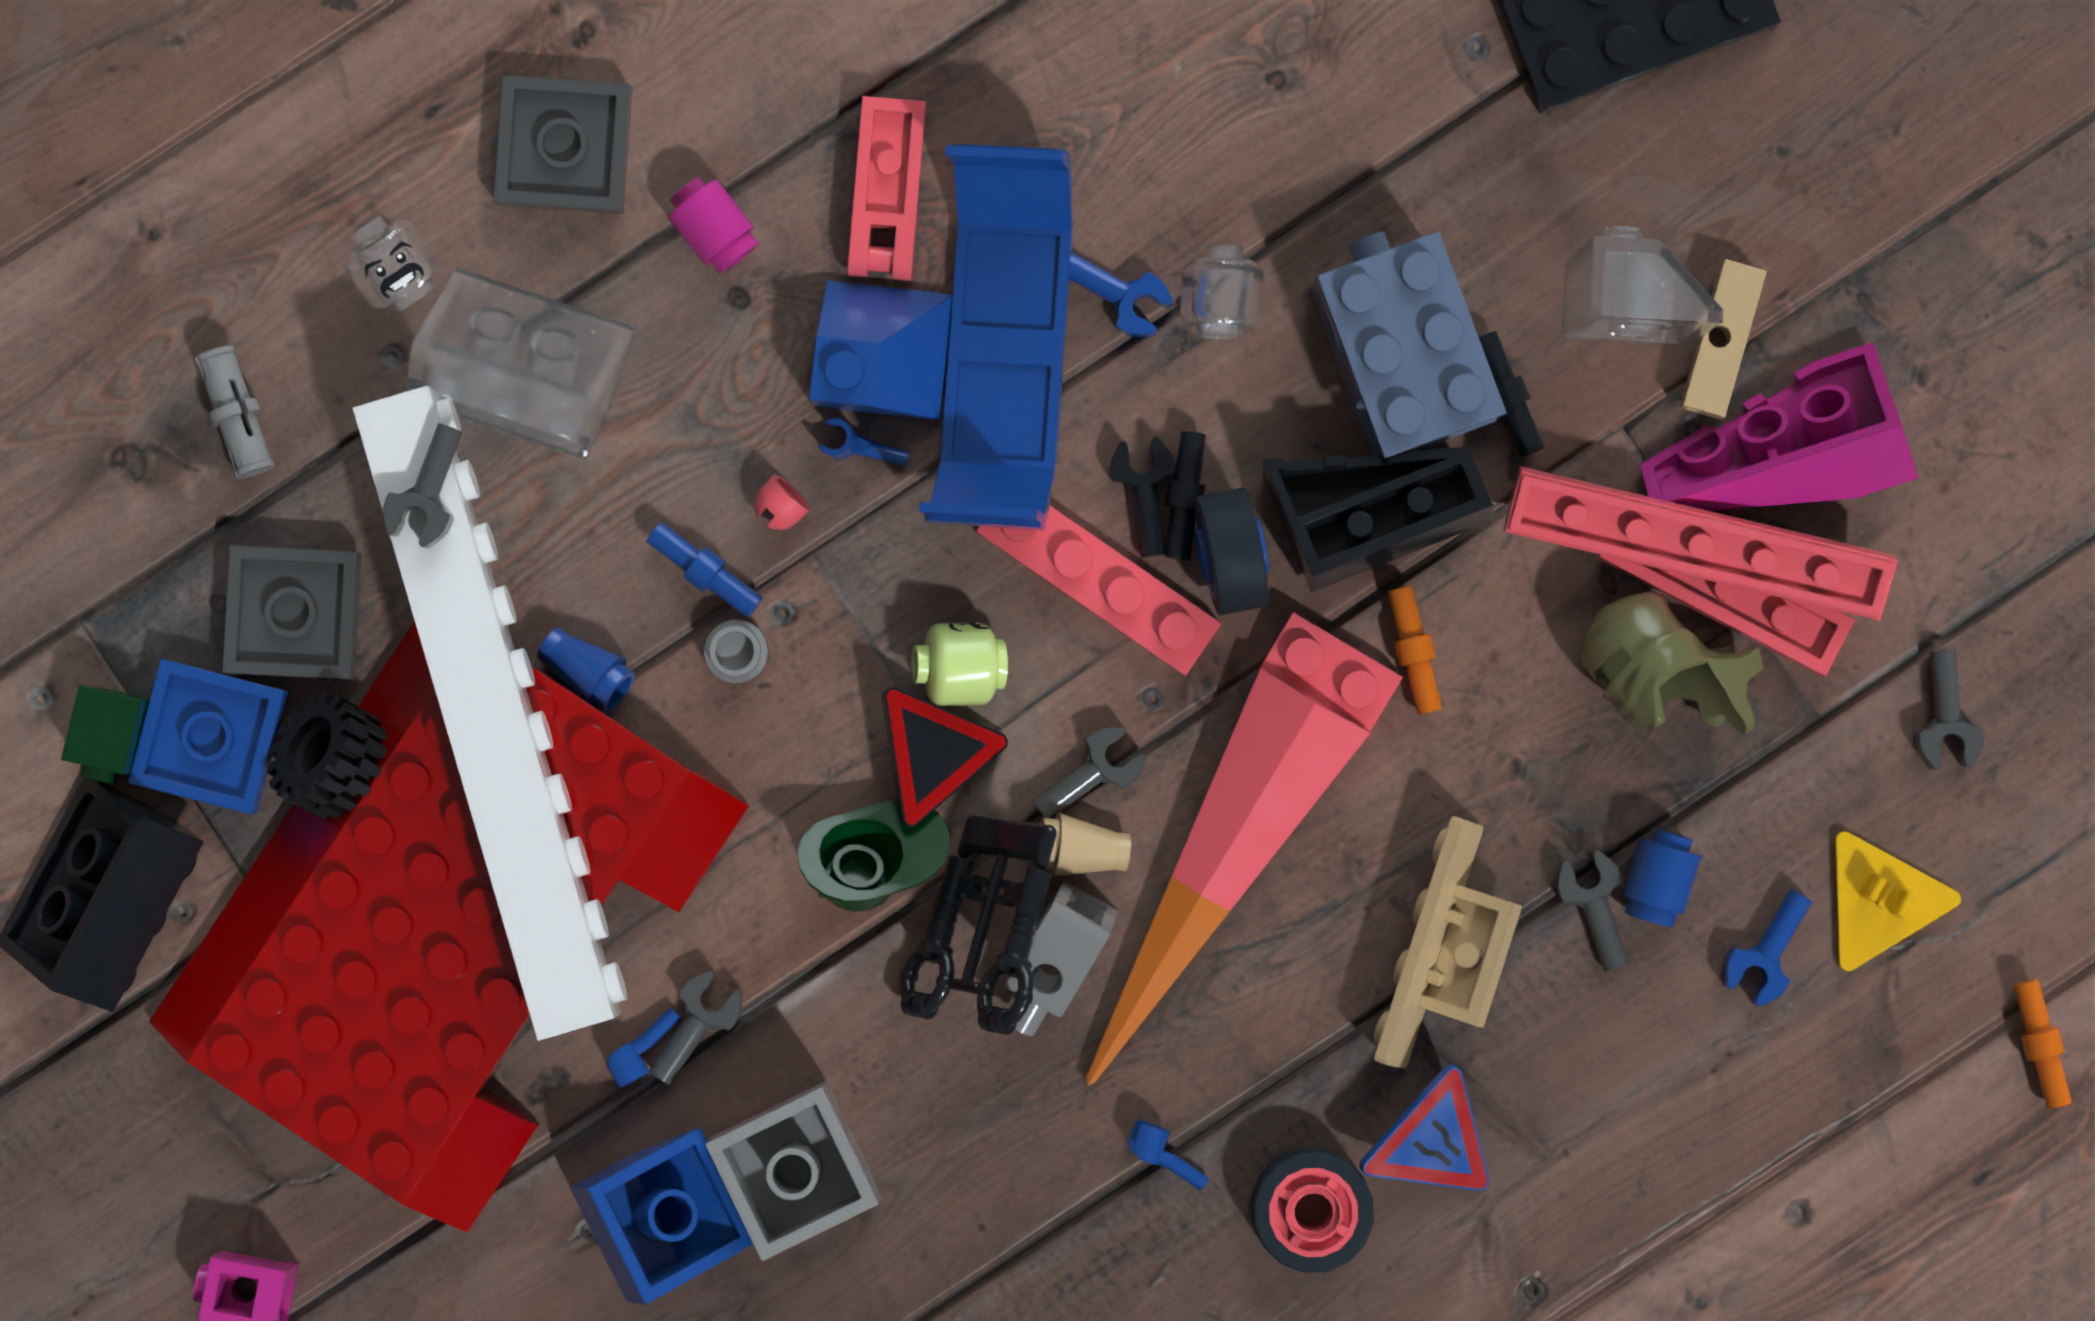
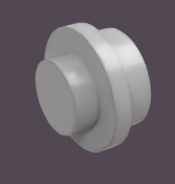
M729 620L719 624L710 632L704 646V657L710 671L719 679L735 684L745 683L757 677L764 669L768 659V644L763 633L753 624L743 620Z

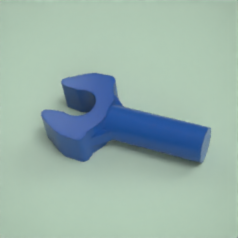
M1071 253L1070 280L1114 305L1118 316L1116 322V329L1130 337H1153L1156 335L1157 328L1146 319L1138 317L1133 310V305L1138 299L1148 297L1161 306L1171 308L1173 299L1160 278L1150 272H1146L1139 280L1124 282L1077 254Z
M1790 889L1758 945L1744 950L1735 947L1730 948L1723 961L1724 987L1734 989L1742 979L1744 971L1751 966H1757L1763 974V980L1755 990L1751 1000L1752 1004L1763 1006L1780 997L1790 983L1789 978L1781 970L1780 956L1811 906L1812 901Z

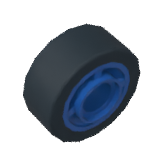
M1242 487L1197 496L1195 499L1197 529L1194 530L1197 555L1204 584L1209 586L1217 614L1226 615L1266 607L1269 603L1267 549L1260 520L1258 517H1255L1252 502L1246 488Z

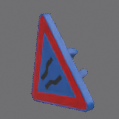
M1446 1065L1361 1159L1359 1166L1365 1175L1475 1191H1483L1488 1187L1489 1177L1463 1074L1456 1065Z

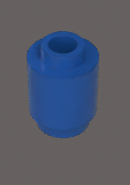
M1661 829L1655 830L1653 839L1639 838L1623 892V896L1628 898L1624 913L1655 924L1674 927L1678 913L1685 914L1702 855L1690 851L1693 839Z

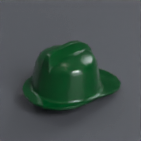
M896 799L879 802L816 822L802 836L797 857L800 872L807 883L817 891L820 898H826L838 908L859 912L869 911L881 906L892 894L915 887L932 878L945 864L951 845L948 826L938 812L934 810L915 827H905L900 822Z

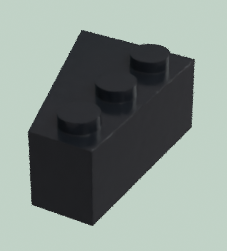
M1468 447L1410 450L1385 459L1382 455L1345 458V455H1332L1318 460L1284 462V459L1263 460L1264 481L1311 593L1489 522L1493 507Z

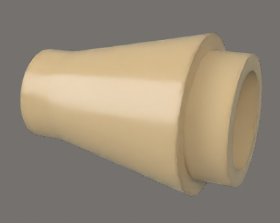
M1058 813L1055 819L1041 818L1039 824L1052 825L1057 831L1052 854L1047 868H1045L1052 873V876L1110 870L1125 872L1127 870L1131 854V836L1129 833L1115 832Z

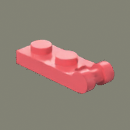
M862 96L848 276L868 277V272L874 271L892 273V279L912 281L927 108L926 101ZM872 228L896 230L894 248L871 246Z

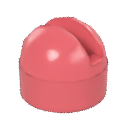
M773 474L760 488L754 503L757 518L764 515L768 510L774 515L767 527L777 531L790 529L811 509L804 497L786 480L776 474Z

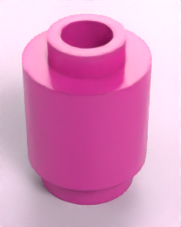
M697 177L680 189L669 200L676 209L667 219L704 266L712 264L720 275L743 260L760 244L751 233L755 228L718 179L705 185L701 178Z

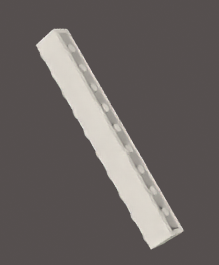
M429 385L353 407L382 511L389 493L400 494L415 486L437 424L441 423L462 431L452 399L448 397L441 400L439 391ZM455 451L439 494L444 510L454 517L449 532L431 548L421 547L419 540L427 518L422 509L416 508L406 515L405 524L397 537L390 535L533 1027L537 1040L540 1041L616 1018L622 1014L618 1002L627 1000V992L617 962L607 964L600 939L609 937L608 926L599 900L588 901L581 876L590 874L589 861L581 838L577 836L570 839L563 813L572 811V805L562 774L551 775L545 750L553 748V739L546 716L542 710L533 713L526 688L535 685L532 666L524 648L515 650L508 625L517 622L514 605L506 585L496 587L489 562L498 560L495 540L487 522L478 525L471 500L480 497L478 482L470 461L460 462L457 451Z

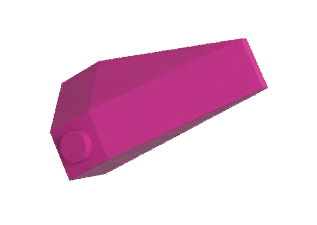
M1871 342L1809 363L1793 373L1794 384L1768 399L1761 393L1742 403L1745 413L1720 428L1704 426L1641 463L1640 467L1648 497L1707 511L1855 499L1918 479L1907 439L1874 343Z

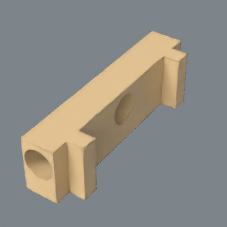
M1724 259L1720 263L1718 273L1714 277L1712 284L1713 291L1688 378L1680 397L1682 399L1679 408L1719 420L1726 417L1766 277V270ZM1717 328L1724 332L1726 343L1723 347H1715L1710 343L1709 332L1711 329Z

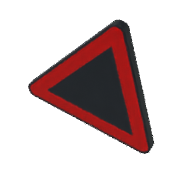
M895 687L887 688L882 692L881 698L900 822L905 827H915L1006 749L1008 740L1000 732Z

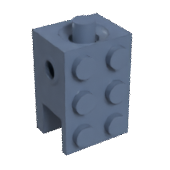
M1384 231L1366 236L1348 245L1354 259L1353 263L1316 277L1310 291L1372 456L1382 455L1385 459L1405 451L1422 450L1493 424L1497 421V417L1507 414L1439 231L1394 248H1390Z

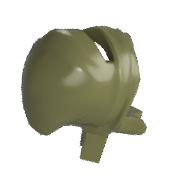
M1654 591L1630 595L1601 607L1592 618L1591 624L1586 629L1581 641V662L1595 682L1605 687L1603 698L1611 702L1615 712L1620 714L1625 721L1637 727L1649 730L1654 729L1666 721L1663 705L1680 698L1697 701L1700 721L1702 723L1717 727L1722 725L1725 719H1727L1741 734H1746L1754 729L1755 717L1746 693L1748 682L1764 669L1759 647L1752 646L1736 654L1733 642H1726L1708 649L1691 631L1684 628L1682 623L1670 611L1665 595Z

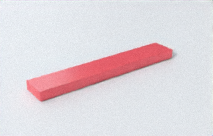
M1522 466L1518 470L1503 526L1504 532L1878 621L1881 620L1898 563L1897 557L1893 554Z

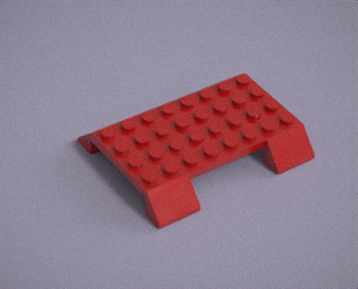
M414 621L358 706L376 716L382 722L380 727L385 729L387 736L386 739L380 742V744L387 747L386 757L376 759L375 762L376 765L382 768L379 777L370 776L366 782L372 789L366 797L357 794L355 796L357 806L351 811L342 808V814L337 818H331L328 815L326 819L320 818L294 804L292 805L149 1020V1023L186 1062L400 1204L467 1233L539 1126L538 1123L490 1091L485 1090L480 1093L529 1019L530 1013ZM532 666L535 685L527 687L526 690L533 713L542 710L551 731L553 748L545 750L551 775L561 773L569 792L572 811L563 813L570 839L579 836L588 857L590 874L581 876L588 901L598 899L603 907L619 881H622L671 909L680 912L750 806L698 771H691Z

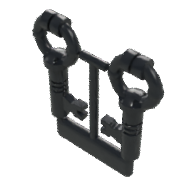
M976 815L968 817L959 845L958 854L960 857L949 856L937 897L938 903L935 905L934 909L936 910L933 912V920L930 922L926 938L919 941L917 950L911 955L900 974V1005L904 1014L923 1019L933 1018L952 989L977 994L978 1025L982 1030L1003 1035L1011 1034L1015 1030L1017 1023L1022 1019L1033 1000L1034 985L1031 973L1032 963L1029 960V955L1034 941L1033 936L1036 934L1035 928L1038 927L1037 921L1040 920L1052 878V873L1043 869L1047 868L1057 836L1055 827L1052 825ZM972 853L996 856L990 879L976 875L970 877L974 862L964 858L969 857ZM1009 858L1034 861L1037 868L1027 867L1023 883L1003 880ZM983 887H988L986 895L981 893ZM1000 887L1005 889L1003 896L998 895ZM963 899H970L982 902L983 905L962 979L954 978L955 970L952 958L954 950L950 944L955 930L954 924L958 920L956 917L960 913L958 910L962 906ZM998 903L1013 908L1016 906L1014 913L1016 915L1013 917V925L1010 927L1011 932L1008 934L1004 951L997 954L995 963L989 967L981 983L974 982L995 904ZM926 961L939 965V976L935 982L936 987L931 994L915 991V983L919 977L918 972ZM1004 975L1010 978H1017L1018 990L1014 995L1015 1001L1010 1009L992 1006V997L996 992V984Z

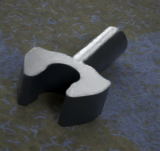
M1154 437L1151 441V456L1154 462L1152 469L1148 472L1137 473L1130 467V455L1125 441L1119 443L1110 465L1112 482L1122 483L1133 493L1141 558L1165 555L1158 488L1165 478L1174 474L1175 467L1173 456L1158 437Z

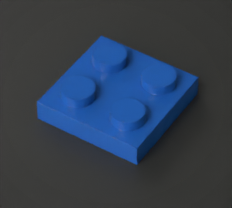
M160 659L128 783L251 815L258 814L268 776L267 764L272 761L273 757L269 754L272 743L276 744L277 732L281 726L290 691L171 660Z

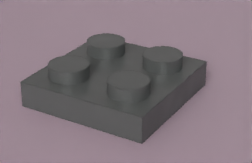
M503 75L493 202L497 206L624 214L633 90L631 85Z
M229 545L222 673L355 680L362 553L354 551Z

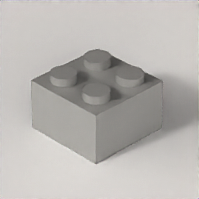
M827 1080L712 1136L705 1144L761 1261L879 1205L882 1198V1193Z

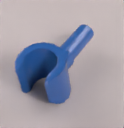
M831 418L824 422L828 426L844 429L846 432V441L838 449H829L824 445L818 444L819 449L836 460H845L856 454L906 467L910 452L876 443L868 438L859 436L853 426L839 418Z
M671 1007L641 1036L638 1035L633 1041L615 1050L610 1055L607 1067L619 1087H624L650 1072L640 1054L651 1048L681 1019Z
M1137 1120L1128 1142L1132 1153L1144 1162L1160 1165L1164 1169L1170 1170L1201 1191L1207 1184L1209 1177L1175 1154L1164 1150L1170 1131L1150 1122Z

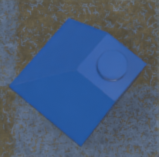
M827 280L816 335L809 400L813 407L940 421L953 294Z

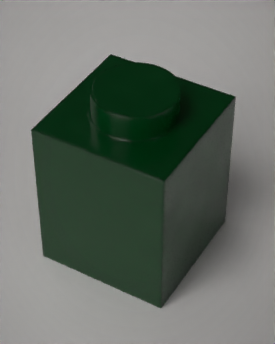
M79 685L61 760L80 764L78 773L80 777L117 784L119 774L130 775L150 699L98 686Z

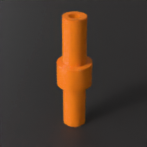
M1410 585L1387 591L1399 641L1393 643L1399 667L1406 666L1417 714L1420 715L1443 709L1430 660L1437 657L1431 633L1424 634L1413 587Z
M2035 978L2013 984L2026 1030V1033L2021 1034L2020 1037L2027 1061H2034L2046 1107L2047 1109H2054L2072 1104L2060 1059V1054L2065 1052L2059 1027L2051 1026L2039 979Z

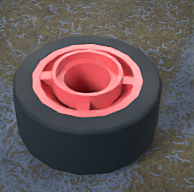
M1322 1147L1295 1148L1275 1157L1259 1174L1251 1194V1221L1263 1248L1280 1264L1302 1273L1328 1272L1349 1263L1365 1246L1374 1224L1373 1197L1362 1174L1342 1155ZM1315 1193L1324 1196L1329 1202V1211L1322 1222L1316 1225H1305L1295 1218V1207L1303 1196Z

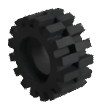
M325 692L320 693L319 699L311 696L304 700L305 711L296 707L289 714L293 722L289 727L283 723L280 726L277 734L283 736L281 743H272L269 752L270 755L276 757V760L267 764V774L273 776L269 784L271 789L277 791L276 795L326 819L327 815L331 818L340 817L342 808L348 811L357 806L355 798L357 794L363 797L367 796L372 788L366 782L370 776L379 777L382 768L376 765L375 762L376 759L385 758L387 747L380 744L381 741L387 738L386 731L380 727L382 722L376 716L336 694L332 695Z

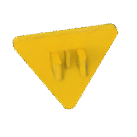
M1845 831L1835 835L1838 965L1842 970L1853 971L1956 908L1961 903L1959 892L1855 835Z

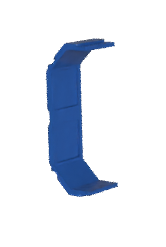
M969 144L946 145L945 155L954 165L958 228L941 461L930 503L920 502L919 512L925 515L924 521L928 523L1044 530L1050 505L1053 480H1055L1059 440L1065 331L1067 327L1070 287V259L1073 245L1071 156L1066 150Z

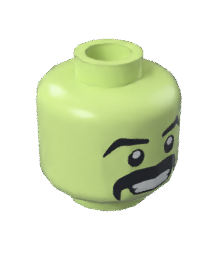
M936 623L928 630L924 645L913 646L911 660L913 682L915 684H924L928 698L936 705H985L993 698L996 689H1004L1006 685L1008 657L1005 640L1003 638H995L993 630L984 623Z

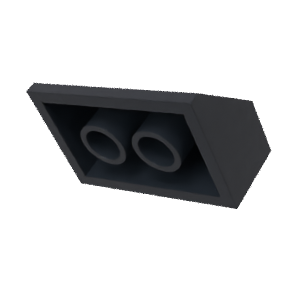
M83 778L0 934V947L49 990L114 1012L123 993L133 984L137 967L153 937L164 926L167 911L182 882L192 873L197 861V854L204 841L176 820L104 782Z

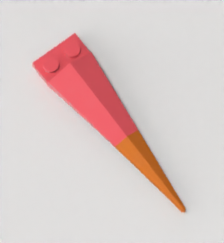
M1292 611L1259 667L1185 846L1087 1073V1086L1097 1081L1370 735L1372 728L1403 678L1398 672Z

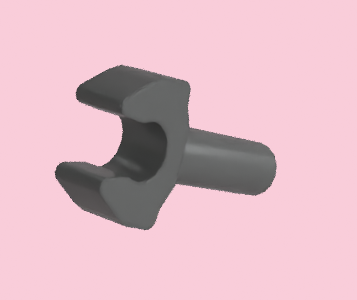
M441 423L437 424L415 486L400 494L391 492L386 497L383 506V517L388 535L397 537L405 524L406 515L416 508L422 509L427 518L419 540L421 547L431 548L449 532L454 517L444 510L439 494L460 441L462 431Z
M1956 650L1930 652L1934 718L1925 729L1914 733L1915 749L1929 769H1939L1942 756L1940 742L1943 737L1950 734L1958 741L1960 766L1972 767L1984 745L1983 729L1970 726L1960 716Z
M1125 727L1099 729L1087 737L1086 741L1090 748L1086 762L1033 800L1045 818L1054 817L1101 782L1116 783L1119 788L1125 789L1136 781L1146 760L1144 754L1135 756L1122 767L1111 766L1105 758L1107 747L1125 735Z
M1592 850L1590 852L1591 861L1597 874L1596 882L1593 886L1586 889L1581 888L1576 882L1575 872L1570 862L1562 860L1559 862L1555 878V889L1560 901H1572L1584 909L1604 971H1610L1628 964L1608 904L1612 890L1622 883V877L1618 867L1601 851Z
M709 970L690 979L679 992V997L685 1002L686 1018L649 1070L655 1077L668 1085L672 1083L708 1030L719 1027L731 1030L741 1016L743 1005L742 989L735 990L720 1010H711L704 1005L703 994L711 985L716 975L714 970Z

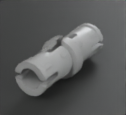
M223 346L199 354L194 358V361L199 367L213 408L208 413L212 427L220 428L234 469L235 479H244L271 470L275 467V463L270 457L256 416L261 412L258 399L250 398L235 356L234 346Z

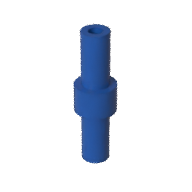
M662 522L654 528L647 538L646 543L685 571L683 578L703 593L707 589L711 590L747 618L753 614L761 603L763 597L725 570L726 562L705 547L701 551Z

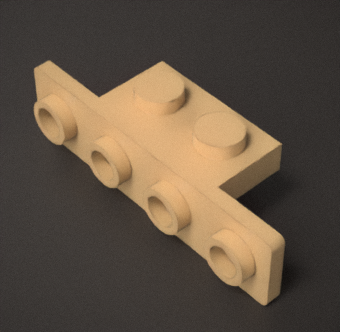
M1452 816L1448 828H1444L1435 841L1432 858L1436 866L1429 888L1424 889L1420 893L1414 907L1413 922L1416 925L1409 950L1406 949L1402 952L1395 966L1393 981L1397 988L1390 1009L1381 1015L1374 1033V1044L1377 1047L1374 1057L1376 1062L1404 1069L1408 1066L1426 1009L1484 1028L1522 906L1465 887L1482 836L1483 826Z

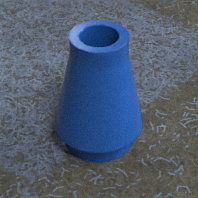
M561 628L554 629L546 637L537 653V659L546 664L570 691L605 714L612 712L621 703L635 679V673L626 667V658L571 636Z

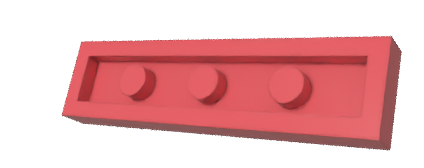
M1050 505L1044 530L979 526L976 531L978 535L1183 676L1187 675L1222 624Z
M1600 554L1596 556V559L1820 677H1825L1828 674L1855 622V619L1840 611Z

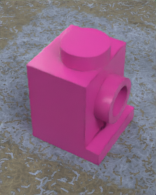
M227 1251L218 1252L210 1257L209 1264H201L196 1276L193 1301L201 1303L198 1321H288L300 1263L291 1261L279 1262ZM241 1277L250 1278L255 1282L257 1290L256 1296L253 1299H246L239 1294L237 1283Z

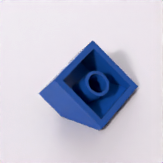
M696 1127L624 1157L569 1187L626 1302L646 1305L753 1245L705 1145L707 1140L701 1127Z

